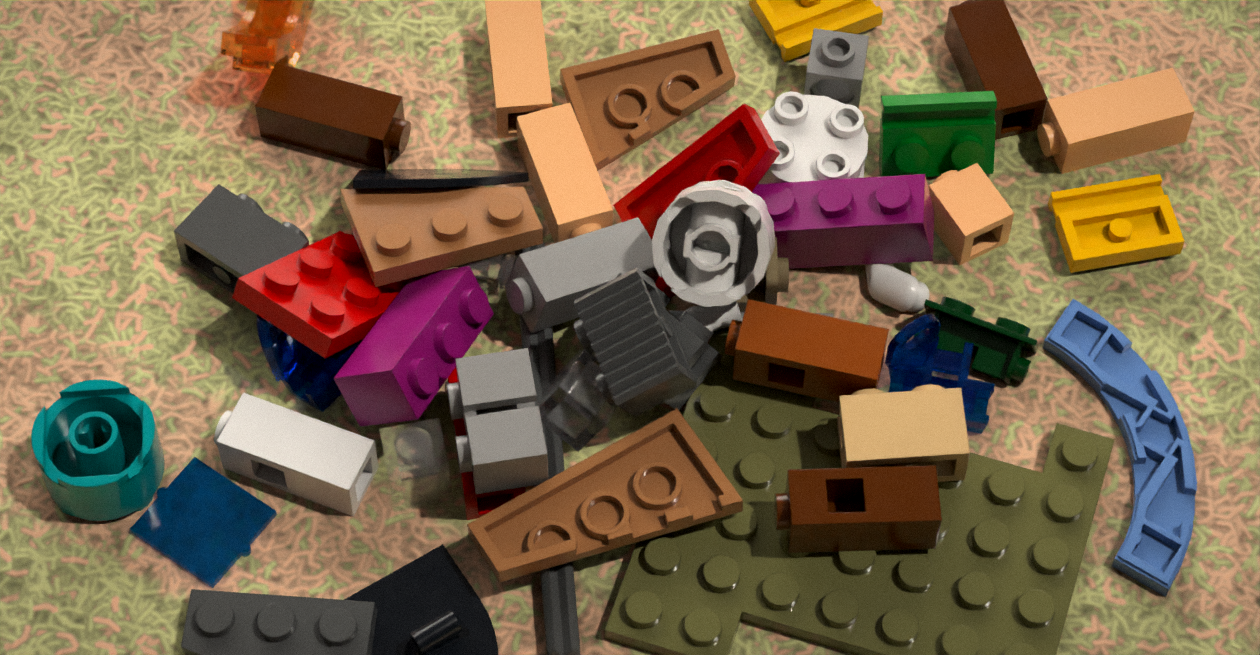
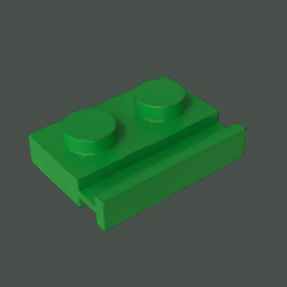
M994 91L881 96L882 112L879 138V170L881 177L925 174L926 177L940 176L950 170L961 171L976 163L979 164L985 174H993L996 134L995 109H997V99Z

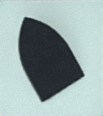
M478 169L359 170L353 179V188H451L528 182L529 173Z
M443 544L344 599L375 602L378 612L371 655H498L495 630L489 614Z

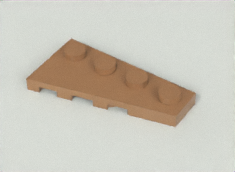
M676 408L467 524L470 538L501 583L742 512L743 500Z

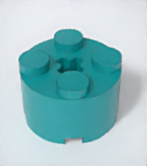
M111 380L82 381L70 385L59 392L61 398L54 402L47 410L44 406L37 415L31 436L33 452L51 498L63 513L92 521L113 520L146 508L152 501L153 495L161 483L165 466L163 449L150 407L144 400L141 401L137 396L130 393L128 387Z

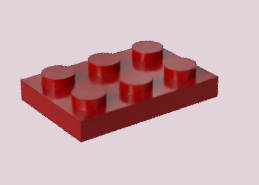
M339 231L238 278L232 298L326 359L364 339L409 279L375 287L354 235Z

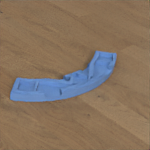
M1072 299L1045 338L1043 349L1065 362L1096 391L1118 424L1127 446L1134 484L1133 510L1128 532L1114 558L1112 567L1166 597L1184 560L1192 535L1195 515L1197 478L1194 454L1188 431L1178 406L1161 376L1156 370L1151 371L1143 359L1131 348L1132 342L1098 313Z

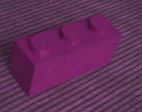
M925 174L757 184L752 191L753 194L759 195L767 205L768 212L774 222L775 237H777V256L788 258L789 269L933 261L934 209Z
M470 266L440 270L410 278L333 379L360 427L418 420L455 369V359L462 358L493 316L494 313L489 305L487 295L481 289Z

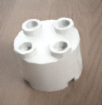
M790 91L778 96L775 105L765 112L761 121L780 154L758 184L864 178V166L868 153V134L864 127V116L856 106L841 103L827 96L802 95L801 93Z
M726 180L703 181L682 190L658 219L651 241L654 266L659 276L663 277L666 284L672 288L671 291L684 301L703 307L726 306L741 299L742 296L750 293L764 277L775 248L774 222L768 212L765 201L746 187Z

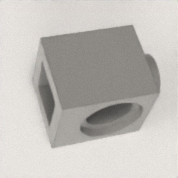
M814 28L806 71L804 95L827 96L841 103L856 106L859 109L869 36Z

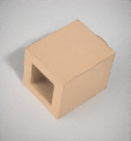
M978 163L961 171H947L928 186L934 209V230L959 265L1008 243L1014 212Z

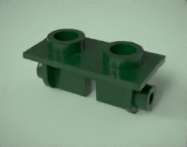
M943 297L940 304L925 300L926 313L932 315L933 318L931 323L920 320L913 337V342L922 345V352L930 353L961 365L968 345L979 348L971 367L973 370L1008 384L1011 383L1012 379L1024 382L1031 361L1022 358L1023 352L1026 350L1036 354L1038 350L1037 340L1028 337L1031 331L1030 328L1003 317H998L995 324L973 317L976 310L974 307L953 298Z

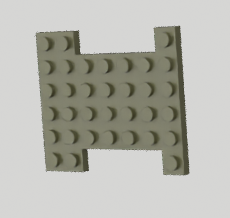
M720 329L713 331L714 334L710 339L709 345L723 355V357L690 396L683 417L742 498L743 511L636 542L605 627V639L657 655H730L740 622L744 621L854 655L1057 654L1115 439L1056 423L1042 473L970 452L965 480L938 482L942 522L936 549L788 553L787 530H776L775 493H785L787 472L790 469L842 468L837 431V417L840 415L814 408L816 397L732 379L734 356L725 354L729 330Z

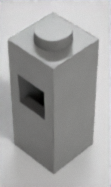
M637 217L519 254L505 284L508 302L515 313L521 314L531 333L579 318L578 310L574 306V300L614 280L619 273L623 275L638 268L656 283L659 274L653 263L652 239Z

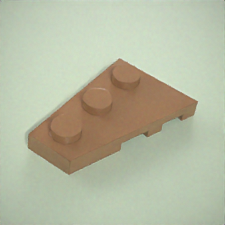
M719 29L560 69V82L567 103L572 105L597 171L734 87L736 78Z
M524 187L340 189L341 205L375 287L543 244V227Z

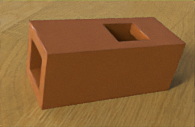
M748 299L743 320L732 319L730 323L725 354L734 356L732 378L734 380L839 402V396L851 395L862 389H877L889 329Z

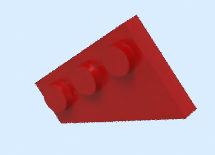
M743 103L613 206L622 222L638 217L652 239L658 219L682 190L703 181L726 180L744 186L752 192L780 152L756 110ZM659 276L655 285L670 298L675 296L676 294L671 291L672 288L666 284L663 277Z

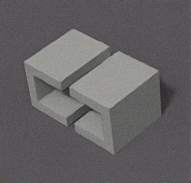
M528 348L456 358L457 382L446 384L451 420L463 418L466 434L455 436L460 473L472 472L475 493L481 494L539 485L548 480L547 449L539 406H535L537 394Z

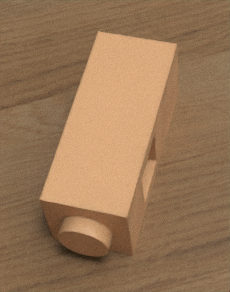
M485 0L498 138L517 137V116L553 107L541 1Z
M1170 68L1049 99L1043 122L1038 125V141L1043 154L1046 157L1053 156L1061 174L1186 142L1195 111L1174 69Z
M571 103L517 116L518 149L527 173H529V178L554 243L612 226L613 209Z

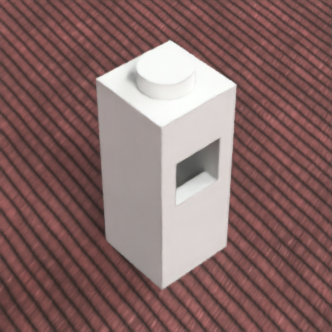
M246 393L241 395L233 412L228 410L222 415L214 435V442L218 446L224 469L353 517L379 468L375 440Z

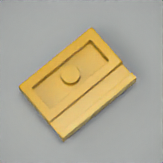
M749 0V6L770 40L780 48L781 57L784 62L810 53L814 28L859 34L882 24L883 10L880 6L876 7L872 0Z
M1160 174L1050 193L1048 208L1050 212L1053 211L1056 220L1055 228L1070 273L1181 254L1185 241L1169 197L1164 195Z

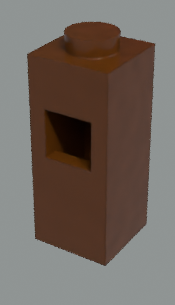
M967 0L959 5L949 7L944 39L967 92L994 91L996 96L995 140L1037 130L1038 125L1042 124L1048 98L1004 0Z
M275 63L255 105L261 137L378 169L388 168L394 152L400 154L404 152L410 136L411 123L405 120L402 96Z
M936 465L790 469L787 472L785 493H775L774 496L776 530H787L788 553L936 549L942 522Z

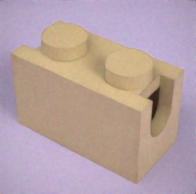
M930 384L916 387L911 391L884 393L881 390L869 388L858 390L851 395L839 396L840 416L837 417V431L842 468L936 465L938 482L965 480L970 449L961 388L944 389L939 385Z

